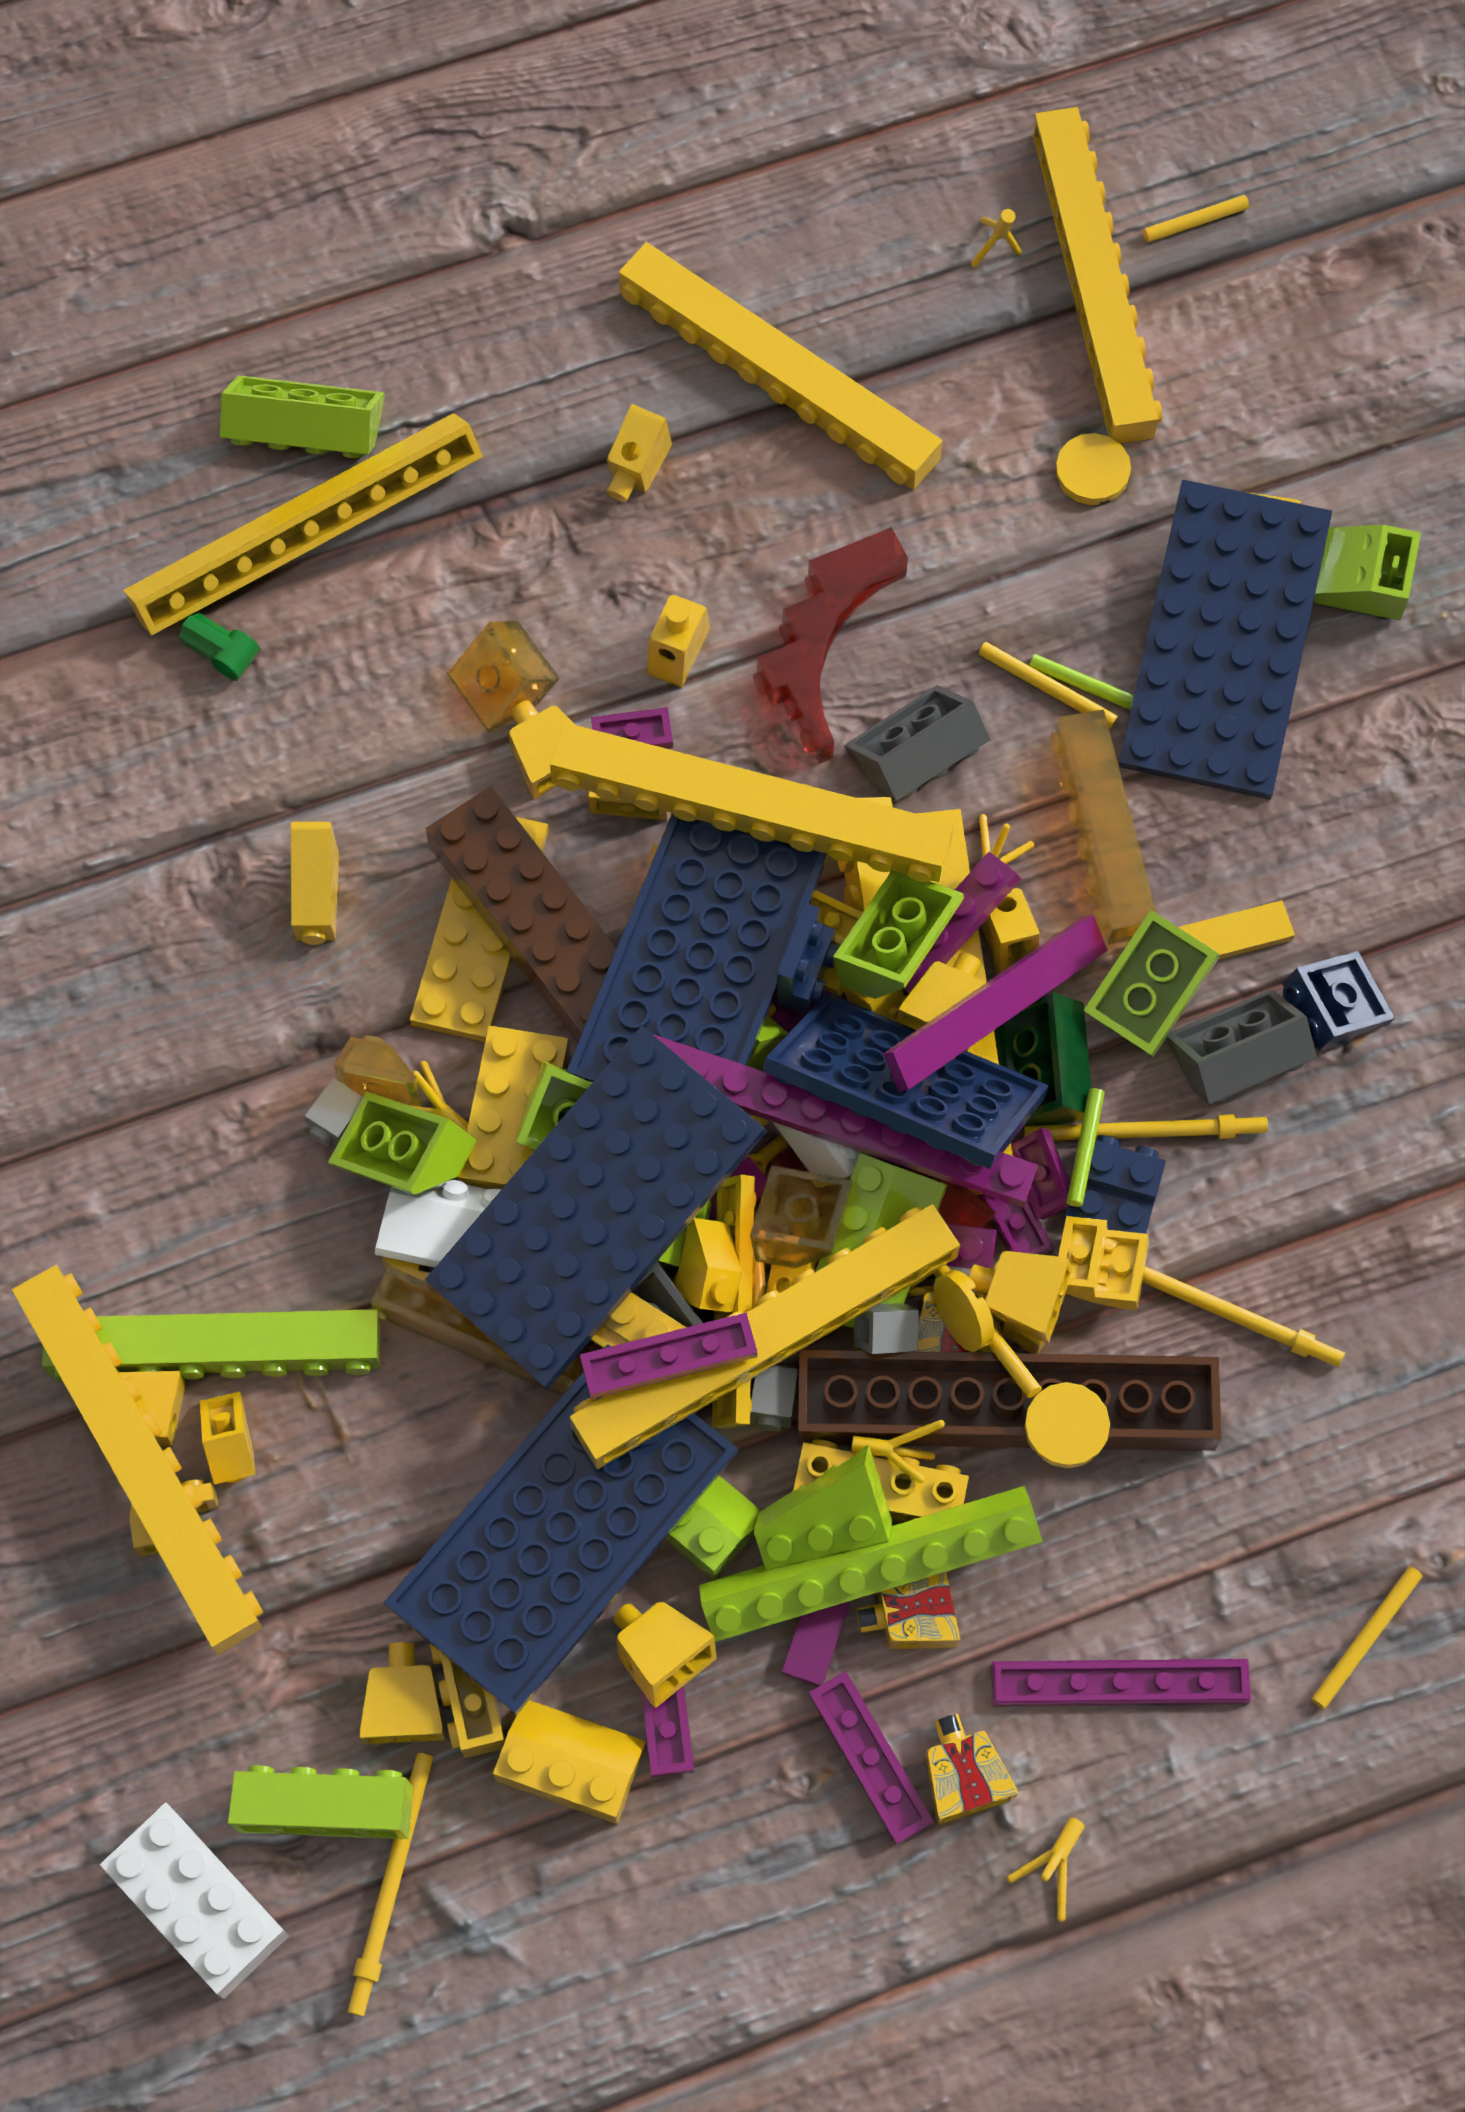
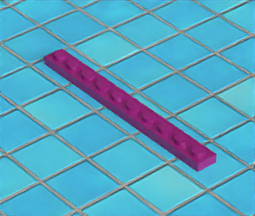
M654 1035L748 1114L1021 1207L1025 1206L1038 1164L1002 1153L991 1169L972 1165L963 1157L946 1150L932 1148L921 1139L907 1133L895 1132L884 1123L870 1117L858 1116L849 1108L832 1101L821 1100L815 1097L813 1093L800 1087L781 1083L774 1076L763 1071Z

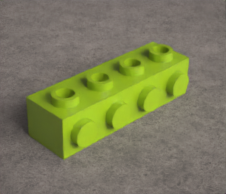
M253 1765L248 1767V1772L234 1771L228 1824L238 1833L409 1839L414 1787L406 1777H402L401 1772L394 1770L376 1771V1776H359V1771L338 1768L333 1770V1775L317 1774V1770L308 1767H293L290 1773H274V1768Z

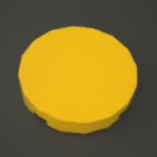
M1097 433L1081 434L1069 440L1062 447L1056 461L1055 473L1064 494L1075 502L1086 505H1100V502L1107 500L1110 502L1117 499L1126 489L1131 473L1129 455L1123 446L1111 437Z
M953 1269L935 1279L933 1287L935 1303L943 1323L955 1341L965 1350L975 1352L989 1345L988 1342L993 1339V1318L986 1300L983 1297L977 1299L972 1289L976 1288L973 1280L963 1272Z
M1065 1382L1050 1385L1035 1396L1027 1409L1024 1429L1028 1444L1033 1451H1036L1043 1458L1042 1460L1052 1466L1073 1468L1087 1464L1101 1452L1108 1440L1110 1420L1106 1406L1096 1393L1083 1385Z

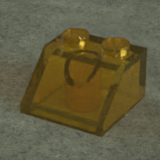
M519 621L488 622L447 673V676L487 732H493L513 720L511 711L517 704L528 700L533 707L538 705L560 679Z
M771 1166L750 1234L755 1261L796 1269L832 1255L853 1185L852 1179Z

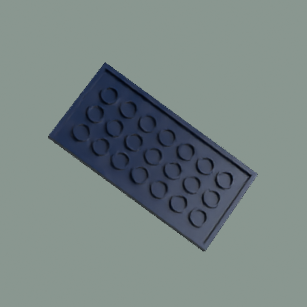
M1182 479L1118 767L1271 800L1333 510Z
M672 813L566 1072L594 1082L641 1025L654 1035L747 1066L776 993L777 972L804 903H811L829 854L816 850L810 852L799 851L791 847L789 843L778 840L770 842L761 841L754 838L750 833L736 829L733 831H723L715 828L709 822L697 819L694 821H684L675 817Z
M641 1025L426 1277L425 1281L538 1382L549 1389L768 1131Z
M583 1372L384 1601L385 1606L517 1716L738 1454L737 1447L696 1414H691L597 1470L570 1424L569 1416L574 1414L573 1409L582 1401L590 1398Z

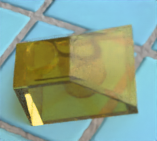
M366 1035L362 1039L350 1037L337 1057L334 1066L339 1082L361 1096H364L367 1091L409 1106L422 1107L416 1076L391 1045L386 1044L383 1039L375 1036Z

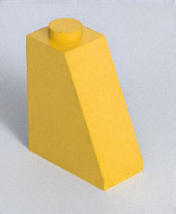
M291 822V926L295 939L309 945H320L325 941H336L339 851L331 822Z

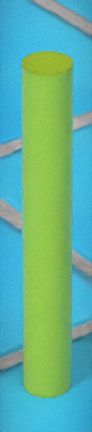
M1034 654L1029 665L1030 667L1049 677L1131 710L1133 694Z
M1091 1088L1088 1091L1066 1202L1074 1207L1083 1206L1105 1095L1103 1090Z

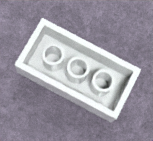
M166 1802L100 1864L212 1990L223 1999L289 1937L285 1930Z

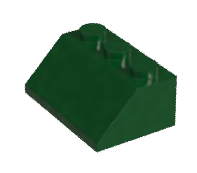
M1051 992L1042 996L994 1030L999 1065L1048 1085L1044 1100L1024 1126L1068 1125L1083 1120L1088 1091L1092 1088L1083 1002Z

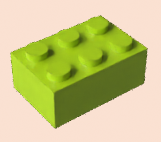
M1150 909L1083 1011L1154 1057L1220 958V955Z

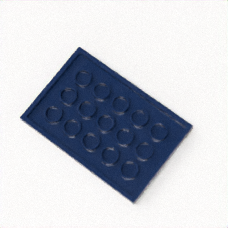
M828 992L822 998L820 1004H816L765 1059L762 1070L774 1076L781 1083L800 1087L813 1093L815 1097L821 1100L835 1102L849 1108L858 1116L870 1117L888 1125L895 1132L907 1133L925 1141L932 1148L949 1151L963 1157L972 1165L984 1166L988 1169L992 1168L1042 1103L1048 1089V1085L964 1051L911 1089L898 1091L883 1053L917 1030Z

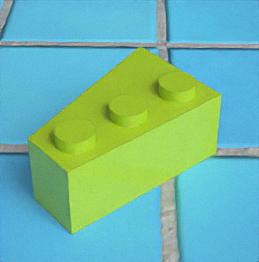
M869 1444L860 1449L857 1455L839 1466L834 1465L826 1470L823 1476L805 1487L803 1485L759 1512L754 1535L766 1570L889 1541L892 1518Z

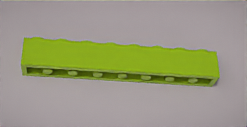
M377 1309L96 1316L103 1328L96 1332L102 1345L111 1342L122 1361V1364L115 1367L118 1372L180 1371L184 1379H200L204 1377V1373H220L222 1377L241 1378L246 1375V1372H262V1375L267 1377H282L287 1375V1371H304V1374L309 1376H324L329 1374V1370H345L347 1374L365 1375L370 1373V1369H381V1319ZM43 1347L42 1367L49 1377H54V1380L63 1382Z
M1025 1486L894 1525L891 1527L888 1542L766 1570L765 1566L762 1565L700 1584L701 1605L710 1632L714 1635L715 1642L1042 1543L1043 1540Z

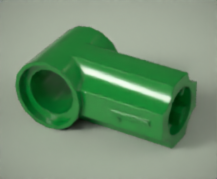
M198 612L194 615H189L182 624V629L178 636L181 644L210 660L217 671L233 681L240 679L261 651L255 640L246 633L237 629L230 632Z

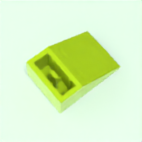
M1387 525L1329 527L1313 603L1401 621L1410 596L1421 532Z

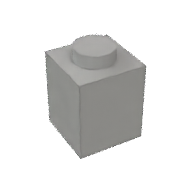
M332 1078L305 1114L310 1130L309 1135L323 1146L329 1147L330 1144L337 1146L363 1096Z
M902 1303L878 1304L857 1316L854 1323V1347L871 1354L917 1351L918 1338L922 1331L918 1309Z
M773 1366L755 1377L750 1422L757 1423L759 1429L781 1431L782 1427L791 1428L798 1369Z

